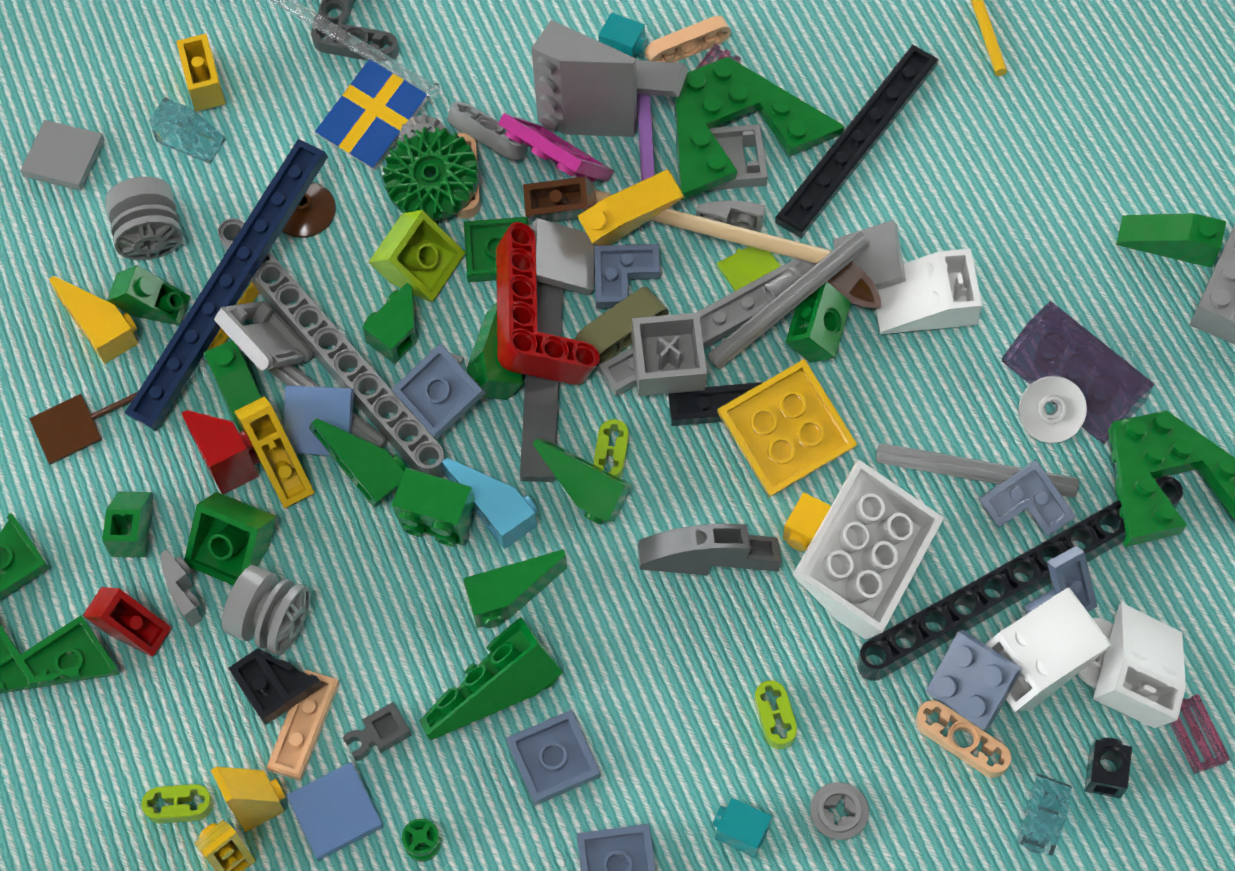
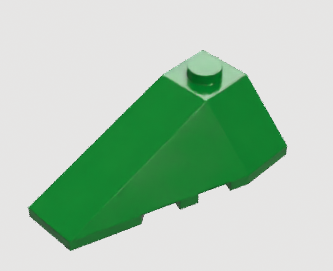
M521 617L490 642L486 647L490 653L478 666L473 663L470 664L464 671L466 676L463 683L458 688L452 687L448 689L419 720L426 736L430 740L537 695L540 691L550 688L563 673L553 656Z

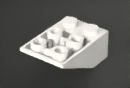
M971 248L939 251L904 263L906 281L878 290L881 306L880 308H875L879 334L977 325L982 309Z
M1070 587L1000 631L986 643L987 646L1023 668L1006 698L1015 712L1031 710L1037 707L1112 646Z
M1120 603L1109 639L1112 646L1106 650L1093 699L1152 728L1178 720L1186 689L1182 632L1124 603Z

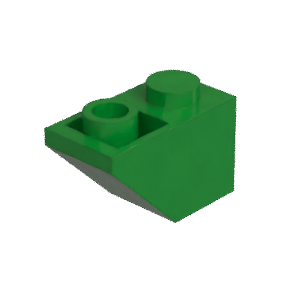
M135 265L116 274L106 301L133 317L179 325L190 296L142 267Z
M408 283L400 290L393 291L388 297L386 304L378 312L371 313L362 327L366 343L393 364H396L417 343L415 300L412 286Z
M118 492L107 507L102 542L111 557H146L153 503L152 492Z

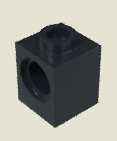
M1114 738L1095 740L1089 750L1084 792L1121 799L1128 789L1132 746L1122 745V741ZM1100 760H1110L1115 764L1117 771L1109 772L1105 770Z

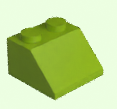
M423 210L400 215L368 263L389 283L399 288L408 283L412 286L413 295L428 302H433L464 256L465 251Z

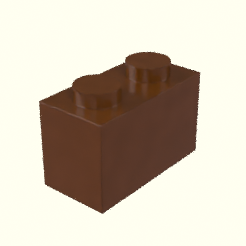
M586 176L523 184L525 216L532 222L537 218L550 222L576 219L578 215L596 204L595 184Z

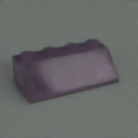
M1052 301L1047 303L1027 323L1001 360L1030 385L1036 380L1047 376H1059L1075 383L1082 391L1087 405L1086 418L1082 428L1103 445L1109 440L1108 430L1113 421L1131 418L1147 402L1154 387L1152 381Z

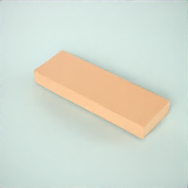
M305 670L304 673L317 676L323 687L289 709L266 766L269 772L298 781L303 779L340 684L338 679Z

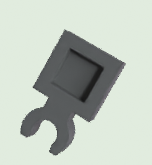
M394 702L362 719L365 730L350 731L344 735L343 740L346 745L354 741L362 743L358 750L352 752L355 761H359L368 755L371 747L376 745L381 754L412 736Z

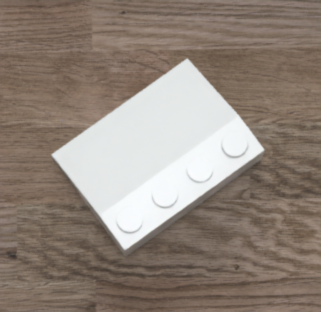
M858 460L799 562L793 576L838 622L867 640L883 633L944 517L861 460Z

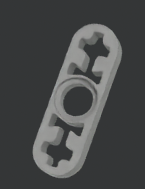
M453 102L447 116V121L451 125L509 159L521 160L524 158L528 145L524 143L519 144L505 136L507 130L498 125L499 121L470 104L464 102Z

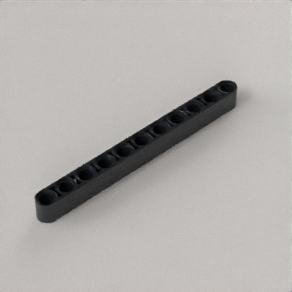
M1162 476L1155 479L1176 509L1183 495L1181 483L1171 476ZM1118 500L868 640L862 645L857 661L859 674L869 681L880 680L955 638L958 631L971 629L1052 583L1048 564L1044 561L1043 557L1055 558L1075 547L1072 541H1080L1086 546L1085 549L1081 550L1085 552L1087 562L1123 543L1126 538L1124 518H1120L1119 513L1122 507L1121 502ZM1100 525L1110 526L1114 533L1104 531ZM1014 574H1025L1029 581L1022 582ZM993 589L999 593L1000 597L991 598L984 590ZM959 605L966 606L970 609L971 614L963 615L955 607ZM926 623H938L942 630L938 632L929 630L926 627ZM900 638L907 639L912 643V647L902 648L896 643V640ZM876 655L882 659L883 663L872 665L866 660V657Z

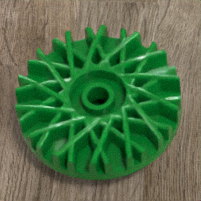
M423 127L422 133L419 130H415V136L408 138L407 134L403 136L404 142L401 140L397 141L398 148L395 151L391 148L389 149L391 156H386L385 158L387 166L382 168L384 172L382 177L390 200L402 213L423 210L433 221H437L458 213L470 202L478 187L479 166L471 146L466 144L463 137L459 138L456 132L454 135H451L446 128L440 131L438 127H435L436 132H429L427 127Z

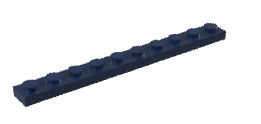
M300 139L296 141L125 411L128 417L154 431L158 429L204 356L203 352L207 351L221 329L214 321L220 308L236 305L327 160L328 156L325 151Z

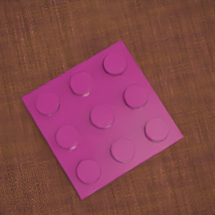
M503 113L498 122V125L507 130L505 136L519 144L524 143L532 147V153L545 160L550 159L558 163L557 168L570 176H586L592 182H596L597 179L609 181L614 172L608 166L540 124Z

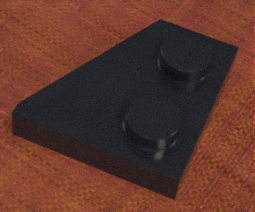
M259 648L228 668L265 725L323 687L317 676L313 674L308 675L296 669L294 665L284 660H277L271 654Z

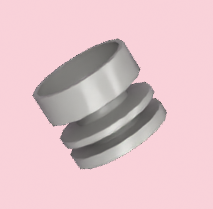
M135 177L114 185L107 192L105 206L108 219L112 225L111 233L113 235L114 247L118 254L132 260H151L174 251L181 244L183 235L179 225V218L175 212L176 205L170 184L163 179Z
M250 565L238 577L229 593L222 615V630L224 633L242 641H250L255 637L254 642L257 647L261 649L268 648L269 652L273 654L283 655L296 640L303 626L310 605V589L302 584L295 585L290 579H283L278 583V577L275 573L256 565Z

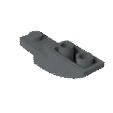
M705 524L682 527L643 538L637 544L640 570L708 575L710 566L779 571L782 562L778 538L749 535L747 524Z

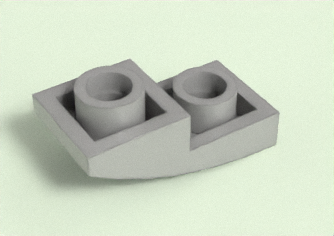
M731 200L698 204L696 216L761 232L764 223L765 205Z
M166 549L161 553V565L165 582L182 616L192 628L202 620L197 610V607L201 604L190 590L193 585L188 575L192 571L181 556L174 559Z

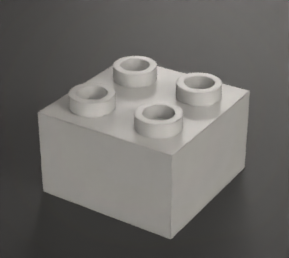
M699 313L632 318L631 340L638 396L705 390L707 368Z

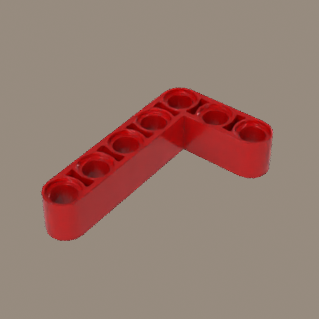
M512 223L496 249L498 361L506 370L580 385L586 381L599 363V352L593 345L587 342L538 332L535 234L524 223Z

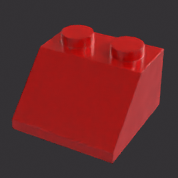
M189 410L181 413L192 439L221 494H226L259 477L254 465L259 463V460L245 430L238 433L233 421Z

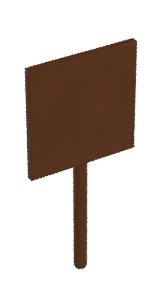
M137 392L90 414L82 394H79L29 418L48 463L51 465L101 441L102 438L93 420L132 402Z

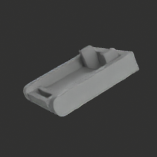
M760 124L711 128L710 131L738 172L736 179L707 191L767 186L768 176ZM755 146L757 161L747 162L746 170L743 147Z
M267 301L221 307L214 319L262 371L309 362L312 358V350ZM252 319L256 324L243 326L242 322Z

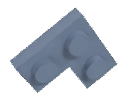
M659 244L594 246L596 309L612 308L628 297V279L660 278Z
M1036 459L978 498L998 527L1025 509H1028L1046 536H1049L1076 517Z
M1075 546L1047 561L1054 589L1024 605L1026 614H1028L1064 589L1070 587L1087 612L1096 608L1097 602L1085 552Z

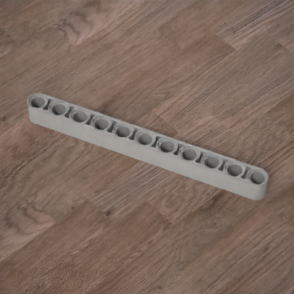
M229 218L219 225L218 236L225 253L234 241L231 239L237 236L244 225V222L240 219ZM269 251L250 283L255 285L259 294L312 350V355L341 388L354 389L353 402L379 432L385 436L386 440L412 470L443 478L445 475L442 461L445 460V456L440 444ZM271 280H277V281L274 282V283H269V284H268V282L271 281ZM291 301H296L293 305H286ZM310 323H316L313 327H305ZM329 345H335V347L331 350L324 349ZM349 367L356 368L352 372H343L345 369ZM376 390L371 395H363L365 391ZM387 413H396L392 418H383ZM410 435L417 437L410 442L403 441L405 437ZM428 459L438 460L433 465L423 464L424 461Z

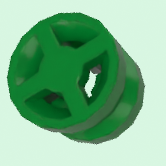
M415 819L410 821L402 832V842L411 859L418 862H426L438 854L441 840L436 826L431 821Z

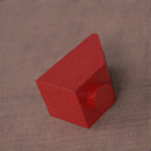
M101 587L82 615L109 636L152 657L172 628L120 588Z

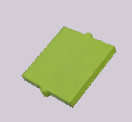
M750 246L743 250L737 249L735 254L716 264L734 292L781 267L771 252Z

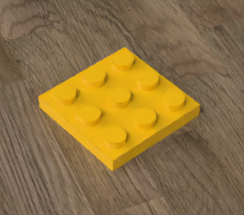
M805 359L717 409V413L769 498L858 445Z

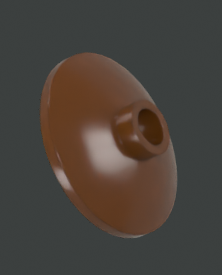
M312 182L299 203L307 204L297 206L282 232L296 238H308L326 230L332 223L336 213L335 200L330 191L324 186Z

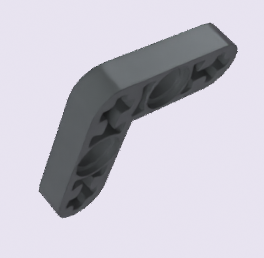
M355 0L321 1L311 30L312 41L318 51L367 61L370 59L378 63H389L397 58L399 55L398 42L392 33L347 25ZM333 8L342 10V13L337 17L326 15ZM327 27H330L329 30L331 36H327L325 40H321V38H324L326 36V33L328 31ZM352 38L363 40L362 44L357 47L347 45V42ZM384 45H389L385 50H380Z

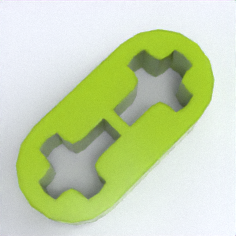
M610 419L600 426L594 455V465L603 470L607 464L608 456H612L614 467L611 468L609 473L619 478L624 473L629 444V431L624 422ZM612 431H617L619 435L616 438L615 447L610 446L609 436L612 434Z
M773 680L765 681L757 687L754 697L755 708L764 738L772 748L778 750L786 749L794 743L797 734V724L784 686L779 682ZM767 691H771L773 696H779L776 699L775 711H772L768 701H762ZM775 719L780 720L783 729L789 728L785 739H780L778 734H772L775 731Z
M198 784L155 787L145 793L141 802L142 810L148 819L160 824L202 820L211 813L214 804L213 798L207 789ZM197 794L204 801V803L198 804L197 810H193L189 804H181L193 801L194 795ZM160 797H162L165 803H174V805L163 806L161 813H157L151 807V805L157 804Z

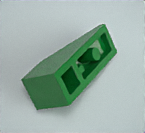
M1195 213L1123 215L1116 245L1212 268L1222 246L1226 221Z
M496 302L485 314L467 366V372L486 392L482 397L507 400L523 385L521 373L506 370L498 361Z
M231 340L203 353L238 431L241 432L243 429L234 411L260 399L261 396L237 344Z
M318 418L311 422L310 431L372 507L398 488L407 467L396 454L391 456L387 450Z
M535 438L532 445L576 506L586 511L584 517L602 525L603 521H615L632 484L546 439Z
M564 549L463 578L476 628L483 626L485 628H494L504 623V620L514 616L566 570L567 564Z

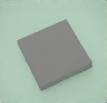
M44 120L20 171L23 177L82 191L105 140L103 134Z
M537 218L532 223V230L536 240V281L584 295L592 293L594 291V244L587 233Z
M894 220L860 230L869 240L870 246L853 259L852 262L866 272L877 290L905 282L898 227ZM854 233L833 239L834 249Z

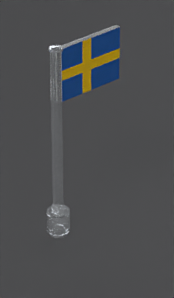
M269 0L368 60L315 130V133L375 171L389 153V149H392L397 142L402 125L409 121L412 116L415 117L428 99L432 100L438 96L440 92L439 84H433L295 0Z

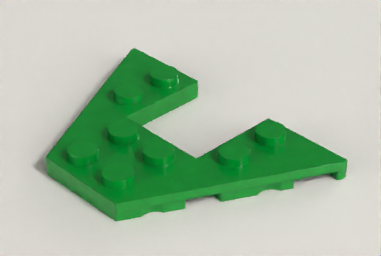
M729 57L687 72L679 97H674L680 190L684 195L681 201L736 179L738 171L710 131L711 128L758 110L788 155L792 156L840 136L845 127Z
M1167 410L1113 421L1108 434L1109 441L1113 446L1111 452L1112 463H1116L1118 476L1115 479L1117 499L1122 505L1119 513L1120 518H1124L1126 538L1123 542L1125 547L1179 535L1187 526L1155 481L1156 478L1198 469L1235 520V457Z
M12 513L6 517L8 522L0 532V600L49 569ZM81 615L22 654L19 653L0 624V694L112 676L120 673Z

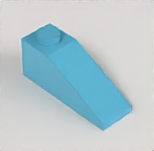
M449 458L442 461L444 475L448 480L472 488L475 497L474 513L503 549H506L537 527L536 513L538 510L528 495L522 497L516 488Z

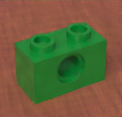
M825 282L796 306L785 343L810 363L835 358L851 305L850 300L828 282Z

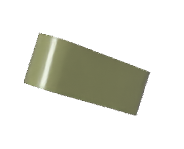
M641 287L579 331L574 340L587 342L597 349L600 356L599 363L597 364L598 367V365L615 357L632 345V318L665 316L669 314V310L648 287Z

